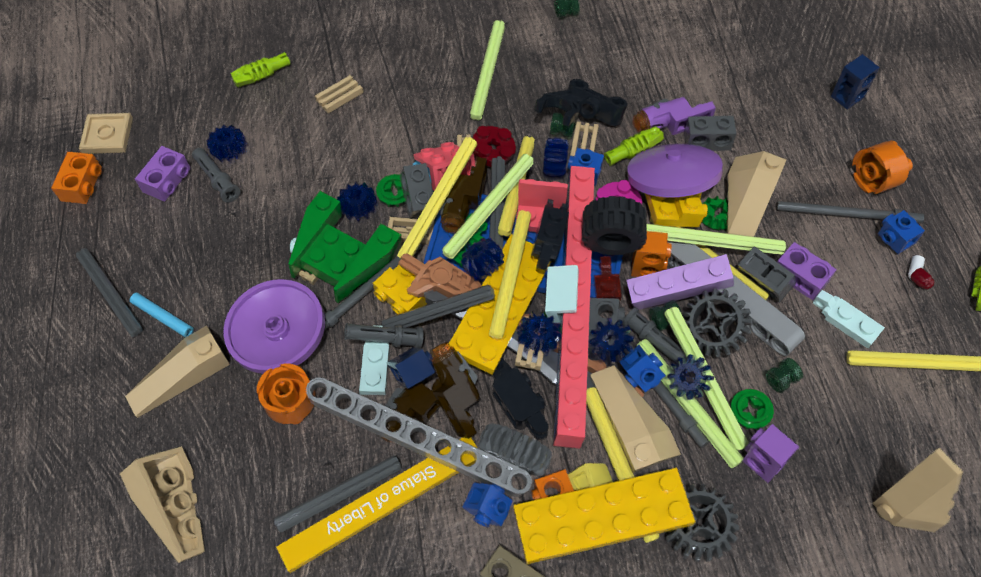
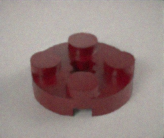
M479 126L472 137L477 142V146L472 154H474V157L477 155L480 158H487L488 167H491L492 159L498 156L505 160L506 165V162L511 161L516 150L515 141L511 137V131L507 128L495 126ZM488 144H494L497 147L496 149H492V146Z

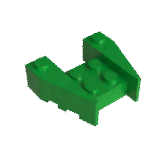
M319 191L306 208L288 265L291 277L294 279L303 269L334 286L335 302L339 303L352 294L355 288L362 283H366L374 274L396 257L401 249L402 234L380 224L366 244L334 228L342 216L340 201Z

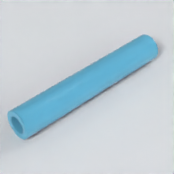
M134 293L130 297V303L182 336L187 337L193 333L192 326L141 294Z

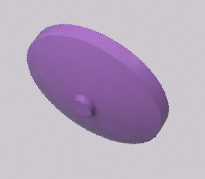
M668 144L653 147L637 154L628 164V180L630 184L643 193L658 197H685L704 192L715 186L723 174V163L718 154L705 147L691 144Z
M284 279L266 281L250 288L234 302L225 319L224 341L232 357L241 366L252 372L263 374L268 369L280 367V364L285 363L298 366L311 356L319 345L324 333L325 315L316 295L303 284Z

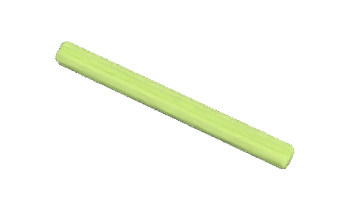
M496 20L493 23L470 112V117L473 120L482 119L505 28L503 21Z
M523 154L442 248L444 256L453 259L533 165L532 156Z
M647 224V231L668 233L667 241L750 251L755 246L763 253L780 255L784 254L786 250V242L784 240Z
M677 307L665 311V316L725 433L737 451L744 449L749 442L680 310Z
M647 339L639 342L637 346L640 345L648 355L654 353L663 363L660 367L666 375L661 379L663 384L687 414L692 415L698 423L699 429L731 468L738 466L743 461L742 455Z

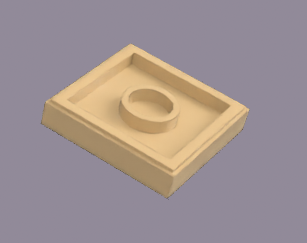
M130 113L87 114L79 146L81 153L126 152L133 120Z

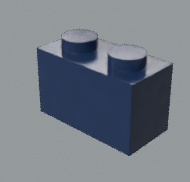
M412 347L387 362L397 383L405 388H410L435 373L432 367L434 360L431 354L419 348Z

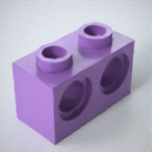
M161 146L137 175L135 181L143 193L165 202L175 191L181 180L187 176L191 168L183 154Z
M795 242L777 261V263L795 275L796 285L793 288L813 301L830 282L837 270L827 261L821 260L807 248Z
M771 424L766 431L760 428L750 439L751 442L744 449L747 454L743 462L769 483L785 466L799 446Z

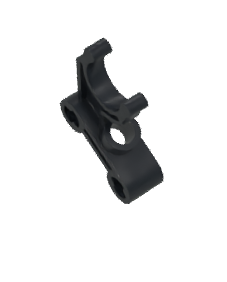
M572 79L570 80L568 90L544 93L541 98L536 100L534 111L541 113L547 107L562 109L566 112L562 122L565 126H570L572 122L576 121L579 113L586 119L594 117L606 124L619 126L622 123L628 103L621 97H607L589 89V84L584 80Z

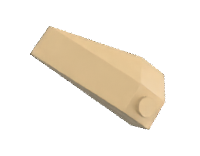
M765 151L735 157L727 175L728 234L754 237L786 159Z
M205 326L185 337L125 397L133 413L138 418L230 364L208 326Z
M614 365L589 375L600 395L633 473L681 455L671 430Z
M182 446L136 459L120 473L130 498L178 563L205 552L200 519L196 517L195 511L197 496L193 494L192 490L193 470Z
M938 448L873 502V504L877 508L879 515L893 526L935 532L950 521L951 516L948 513L954 506L952 498L958 491L963 471Z

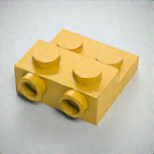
M645 193L654 225L699 227L703 218L707 215V205L702 204L700 200L701 193L685 197H658Z
M400 265L394 270L389 267L373 282L374 295L381 302L386 301L389 303L397 315L427 304L424 296L416 297L407 293V288L411 286L416 276Z

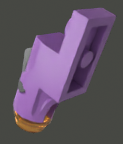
M684 97L671 101L662 99L639 111L633 116V122L638 132L653 127H658L659 129L668 127L671 134L676 135L685 131L688 116H714L716 107L712 101L698 104L691 108Z

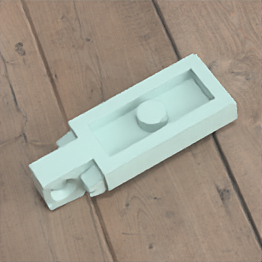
M823 290L813 302L814 305L823 310L822 313L826 316V321L866 348L873 344L885 328L842 298L833 297Z
M365 341L359 387L360 395H386L389 368L387 362L390 357L389 343Z

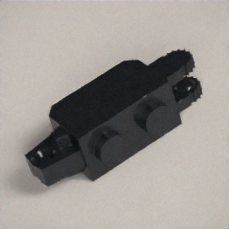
M548 199L544 207L531 256L538 258L536 268L545 271L549 261L554 263L562 245L569 214L567 212V204L563 203L560 209L554 208L553 200Z
M501 358L492 375L494 379L492 385L493 397L515 429L524 430L527 428L538 441L545 440L548 436L549 424H547L548 422H546L544 417L546 403L539 393H534L530 387L532 386L531 381L525 372L521 374L517 366L511 368Z

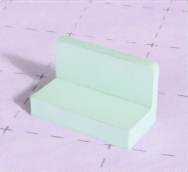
M577 265L548 267L545 313L550 324L561 323V313H575L577 311L579 277Z

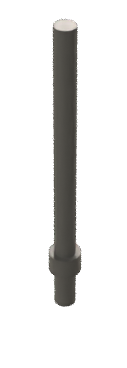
M778 201L776 210L882 220L890 214L896 215L903 211V209L888 211ZM907 212L917 223H923L924 214Z
M420 243L418 249L416 250V252L419 251V250L422 248L421 243ZM398 256L334 310L327 311L324 314V330L328 327L332 328L339 322V317L374 289L373 282L389 267L394 270L399 265L398 263L401 259Z
M624 336V343L621 348L626 354H629L635 348ZM660 381L653 389L680 421L679 426L685 433H689L700 448L705 447L709 441L697 427L698 423L692 415H687Z

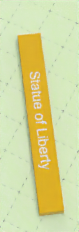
M471 437L469 439H459L460 441H463L477 448L476 444L474 443ZM447 446L437 453L447 455L451 450ZM464 454L460 457L461 463L464 466L469 467L475 463V459L471 454ZM427 458L288 539L276 548L288 572L292 573L459 472Z

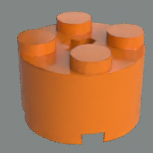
M893 140L858 151L852 162V166L856 165V172L853 175L858 186L867 193L873 192L875 194L902 185L913 166L912 161L906 157L904 151Z
M289 363L280 364V367L270 368L260 377L257 384L258 399L272 420L281 424H299L314 407L306 393V387L310 380L299 366Z

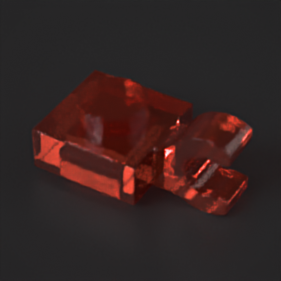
M610 256L600 257V275H594L595 297L619 299L620 301L622 294L619 274L611 273Z

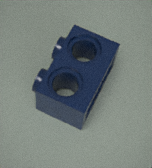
M860 55L844 66L831 97L848 110L865 98L880 67L865 55Z

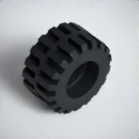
M608 196L593 200L584 207L582 242L590 250L600 254L625 255L633 253L645 245L647 240V213L645 207L640 202H635L634 199L622 196Z

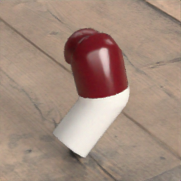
M915 255L911 260L908 277L917 286L925 290L931 289L935 281L923 269L925 259L922 256Z

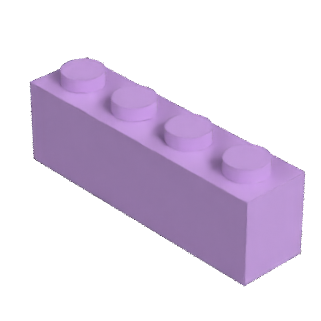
M727 254L628 279L627 284L634 308L636 307L640 310L700 295L705 290L712 292L714 288L720 290L734 286V278Z

